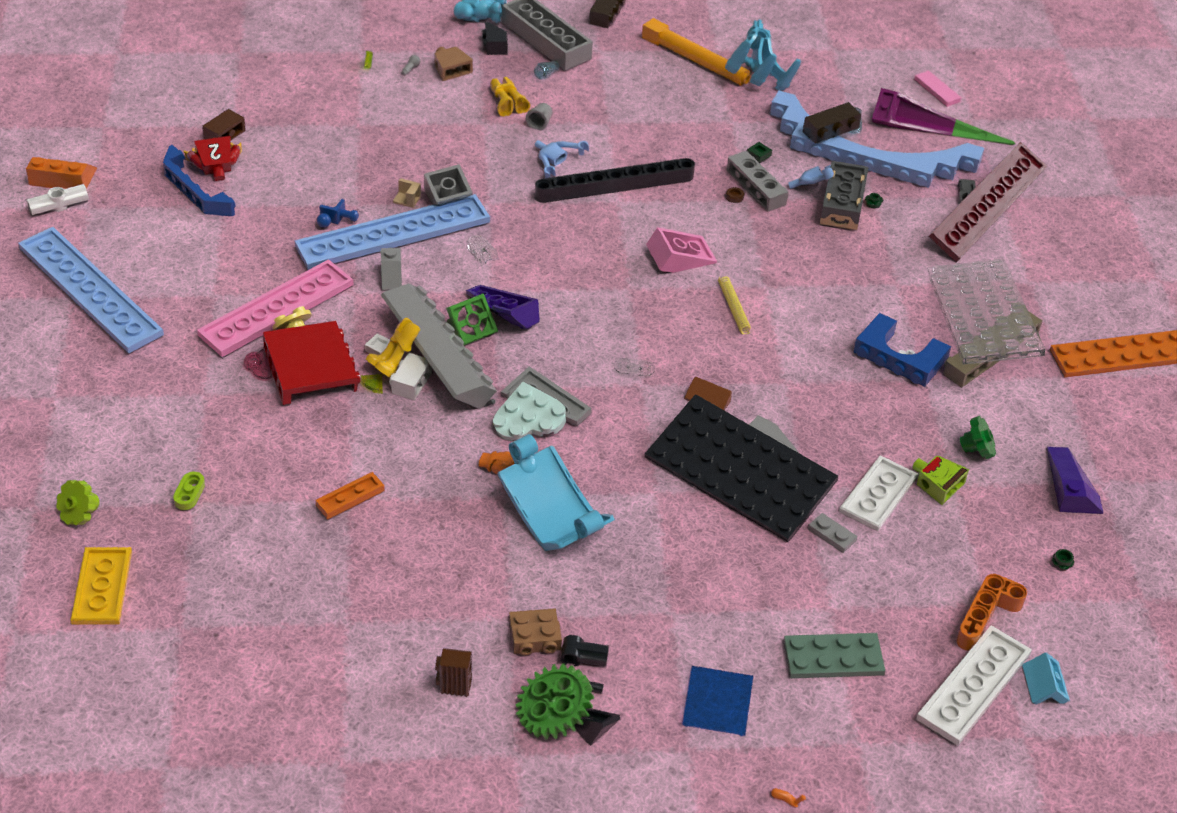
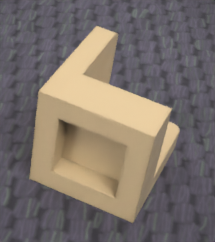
M400 178L398 181L399 192L394 198L393 203L414 208L421 198V183Z

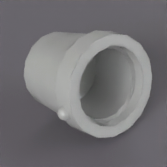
M540 103L530 109L526 115L528 126L540 131L544 130L553 114L552 108L546 103Z

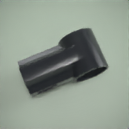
M568 635L563 639L560 662L565 665L574 664L575 667L581 663L606 666L609 645L584 642L579 636Z

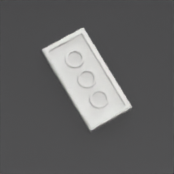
M880 455L841 505L839 512L879 531L916 481L918 473Z

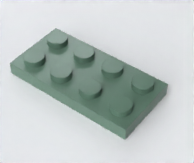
M877 633L784 636L790 679L885 675L886 670Z

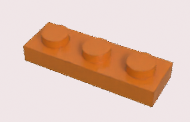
M370 472L316 499V507L328 520L384 492L385 487L380 479L373 472Z

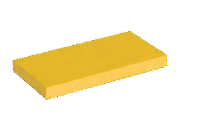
M85 547L70 620L71 625L120 624L132 547Z

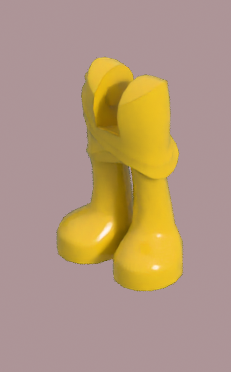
M503 77V84H500L497 78L490 81L494 95L500 99L497 105V111L500 116L511 115L513 108H515L518 114L529 111V100L517 91L512 80L508 77Z
M404 318L395 329L385 350L380 355L370 353L365 360L390 378L393 373H396L404 352L411 351L412 343L419 334L420 327L409 318Z

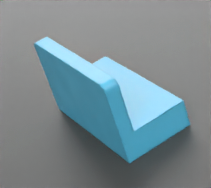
M1045 652L1023 664L1031 700L1034 704H1039L1051 697L1060 704L1070 701L1060 664L1055 658Z

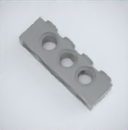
M747 151L728 157L727 171L768 212L786 206L788 198L787 189Z

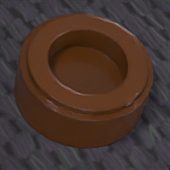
M737 187L727 189L726 199L729 202L740 203L744 200L745 193L742 189Z

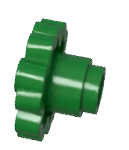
M980 416L971 418V431L965 432L963 436H960L963 450L965 452L970 451L971 453L979 451L981 456L986 459L995 457L996 445L987 422Z

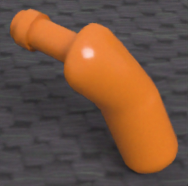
M774 788L771 791L773 798L783 800L792 807H798V803L806 799L805 795H800L796 799L788 791Z

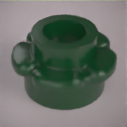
M871 193L865 197L866 205L873 209L879 208L883 203V198L877 193Z
M1059 549L1053 554L1052 563L1062 570H1068L1069 567L1074 566V556L1069 550Z

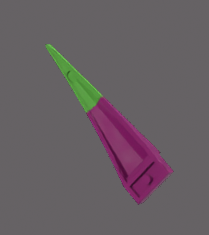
M884 88L880 90L872 116V122L893 128L1015 145V142L957 120L900 92Z

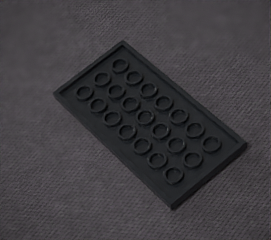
M696 394L645 452V458L786 542H789L838 481V475Z

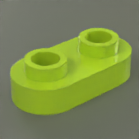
M188 472L182 477L173 495L174 504L178 509L189 510L197 504L205 488L204 476L200 472Z

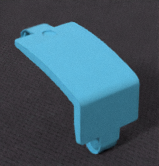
M530 434L509 444V451L515 464L497 473L524 523L545 551L561 549L578 539L595 533L604 528V525L615 520L611 514H600L598 511L593 510L554 446H549L538 452L537 442Z

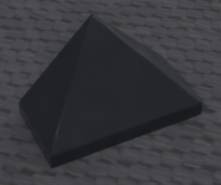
M592 708L586 709L589 717L582 716L580 719L583 725L576 723L574 726L581 737L591 746L620 720L619 714Z

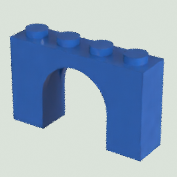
M879 313L856 338L853 352L862 358L876 363L878 366H883L893 371L896 375H901L915 384L926 387L948 359L951 346L933 338L919 353L909 355L898 353L887 345V342L895 334L897 320Z

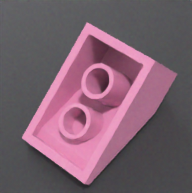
M657 227L646 244L657 267L663 272L675 273L717 263L703 236Z

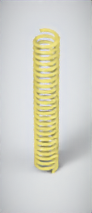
M719 277V285L740 333L749 334L750 332L748 331L751 329V326L729 277H722L721 279Z

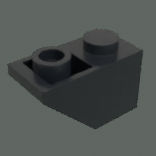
M485 22V29H482L483 49L487 50V55H508L507 31L490 22Z

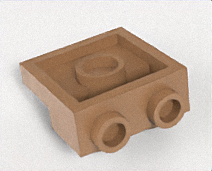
M556 608L509 612L514 654L554 653L561 650L562 637Z

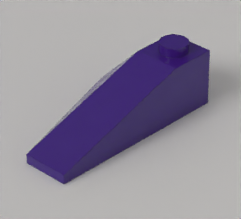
M477 285L466 290V294L472 298L484 293L492 312L510 324L520 326L521 329H529L532 325L540 322L538 299L484 285Z
M1047 446L1059 512L1103 514L1098 492L1068 447Z

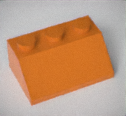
M32 157L26 167L29 185L46 188L61 187L63 189L82 184L87 189L97 170V167L85 163Z

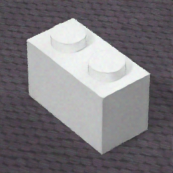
M408 353L406 358L400 361L398 370L391 375L389 381L392 394L412 400L417 398L432 374V367L425 357Z

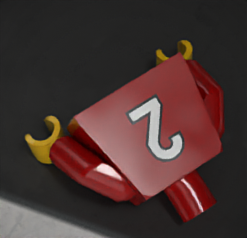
M230 136L194 141L195 149L191 148V151L188 152L184 150V155L187 161H191L198 169L203 170L205 175L213 174L215 181H221L225 179L224 172H230L231 166L236 164L242 152V143L234 145L231 142Z

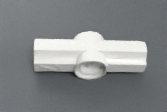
M82 184L67 189L53 187L48 190V194L33 197L26 201L30 214L33 216L51 210L56 212L63 211L70 205L88 201L89 197L85 185Z

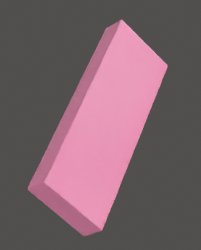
M929 70L915 75L914 80L946 107L961 102V97Z

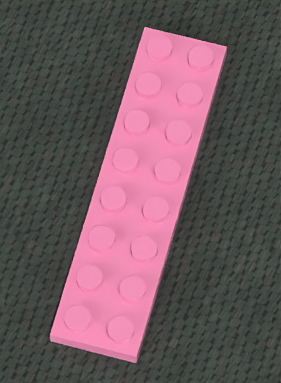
M328 259L197 330L198 336L216 353L224 357L262 336L263 332L273 330L272 326L275 324L274 319L276 317L291 315L293 310L304 306L305 310H309L353 286V279Z

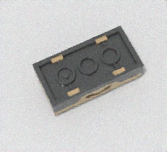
M832 161L831 168L834 175L828 179L820 224L858 230L869 167Z

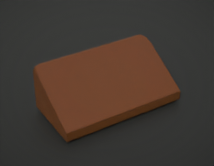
M694 377L684 399L690 401L696 394L725 411L731 402L732 391Z

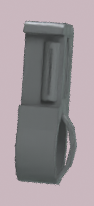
M959 179L957 187H960L959 204L976 188L974 180Z

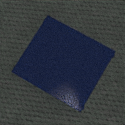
M692 666L682 725L745 736L754 676Z

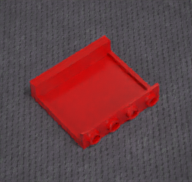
M336 321L263 332V349L283 405L291 404V394L350 384L354 392L357 391L358 384L361 382L359 371H355L354 358L349 356V345L347 342L344 343L342 328L339 329Z

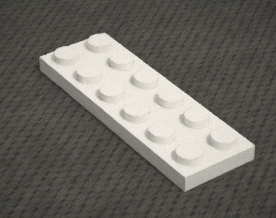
M991 625L920 710L916 720L958 746L1028 659L1032 649Z

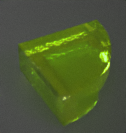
M382 374L360 375L361 383L364 387L372 390L373 393L383 394Z

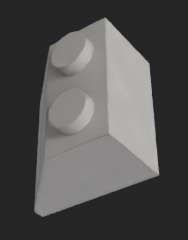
M460 164L424 174V190L429 201L433 204L439 205L473 195Z

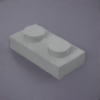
M823 513L808 525V530L842 553L849 549L858 538L857 535Z

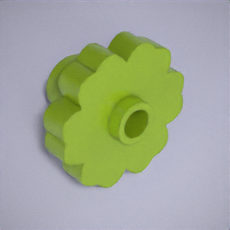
M68 480L61 486V493L57 495L56 507L61 511V520L67 525H84L91 520V513L98 509L99 498L92 492V487L86 481Z

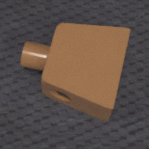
M441 46L434 53V65L442 81L473 73V59L458 47L454 46L445 49Z

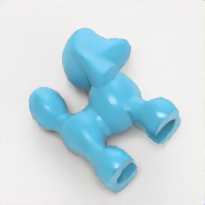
M462 0L455 5L454 15L456 18L463 19L464 21L480 22V20L491 18L493 22L497 23L501 21L502 5L506 4L507 1Z

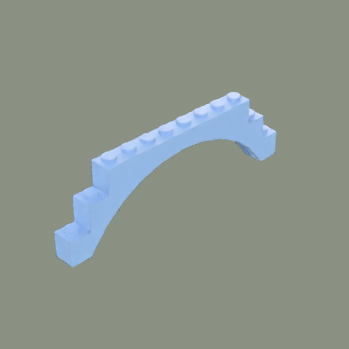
M779 90L771 104L770 115L782 118L780 132L792 135L790 148L832 161L868 166V171L927 188L930 187L935 176L953 181L958 168L976 173L984 152V147L969 143L947 150L927 153L892 152L866 147L840 136L815 144L803 133L804 119L810 115L803 109L796 95Z

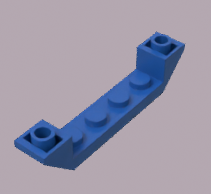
M173 144L170 145L163 160L165 176L204 214L234 216V208L236 207L234 200L224 192L210 197L208 193L202 191L200 186L190 179L189 175L181 171V168H184L183 160H185L183 152L178 150Z

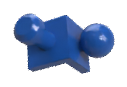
M341 199L335 207L321 204L319 206L320 215H318L316 221L320 227L326 228L330 223L338 225L343 217L355 222L358 220L359 213L356 210H345V200Z

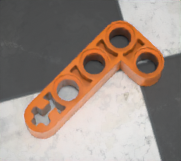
M987 575L960 626L956 640L957 645L963 650L970 651L982 637L996 607H1001L1010 612L1020 611L1027 596V589L1022 584L1001 575Z

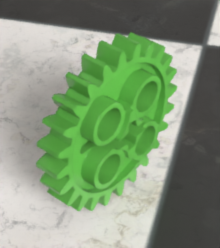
M553 664L551 671L543 667V674L541 675L538 672H534L536 678L534 680L528 678V687L521 686L524 694L517 695L520 702L516 703L515 706L519 710L516 714L520 719V723L530 734L533 732L537 738L542 735L545 740L548 739L550 734L554 739H557L560 732L565 737L569 728L573 732L576 731L574 725L576 723L583 725L580 718L582 716L589 717L586 709L593 708L590 700L594 699L591 693L593 688L586 675H583L580 669L575 670L572 665L567 669L565 664H562L559 669Z

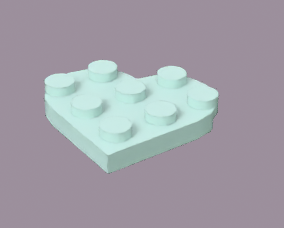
M522 382L499 408L493 418V424L497 434L508 441L518 440L528 434L543 436V434L552 432L556 434L566 423L565 406L557 399Z

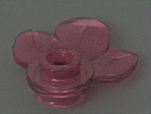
M264 349L259 352H250L246 355L244 359L246 369L253 371V374L258 378H272V372Z

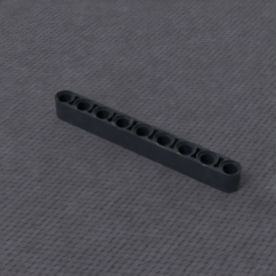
M689 158L543 178L535 182V200L540 203H548L689 182L694 178L695 162Z

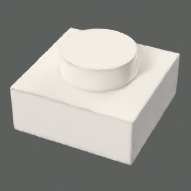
M377 333L365 344V351L380 355L387 347L390 339Z

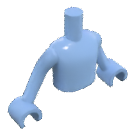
M539 140L535 142V147L540 149L538 157L545 166V178H550V174L555 176L554 166L566 160L567 152L562 147L578 149V153L581 156L584 155V150L589 151V144L586 141L579 143L559 141L548 145Z
M831 165L824 167L822 173L819 166L803 172L800 178L788 182L790 189L801 185L815 184L832 178L834 173Z

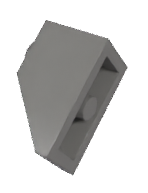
M381 248L382 291L402 286L401 248Z

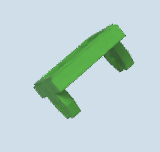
M484 293L446 308L450 317L447 319V323L455 329V335L464 341L463 345L498 332ZM471 304L478 306L477 312L473 311ZM465 307L467 313L465 319L458 322L459 312ZM470 314H475L478 317L476 325L469 323L468 317ZM481 321L486 324L482 332L479 327ZM467 325L473 328L475 335L465 333L461 327Z

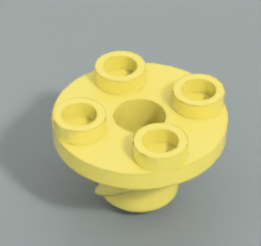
M304 306L298 307L293 310L291 315L276 317L272 328L273 330L304 326V322L312 314L310 310H305Z

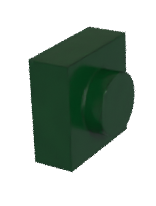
M761 142L747 149V152L759 163L771 157L773 151Z

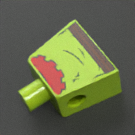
M935 456L929 463L918 458L912 466V469L919 473L917 485L941 505L966 483L969 469L941 456Z

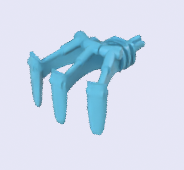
M758 19V21H753V26L747 32L746 40L734 51L727 61L725 68L731 73L736 74L741 65L745 63L746 66H749L755 72L750 79L752 84L761 86L766 81L768 75L777 79L775 89L782 91L790 86L801 65V60L796 59L789 69L784 71L776 61L777 56L772 51L770 31L764 29L762 20ZM750 48L753 50L751 58L747 56Z

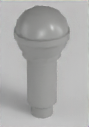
M416 55L410 56L408 64L402 69L401 74L406 75L414 67L419 66L420 58Z

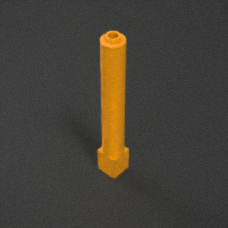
M655 18L643 24V39L657 46L662 45L740 86L750 81L751 75L748 69L741 66L736 74L731 73L725 68L728 59L669 30V25Z

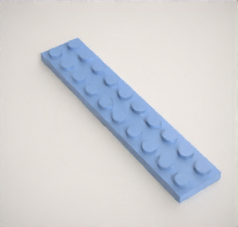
M476 194L439 205L435 204L295 240V247L307 270L328 259L333 263H338L380 252L381 248H395L490 223V216Z
M54 227L18 243L19 249L128 354L164 336L163 329Z

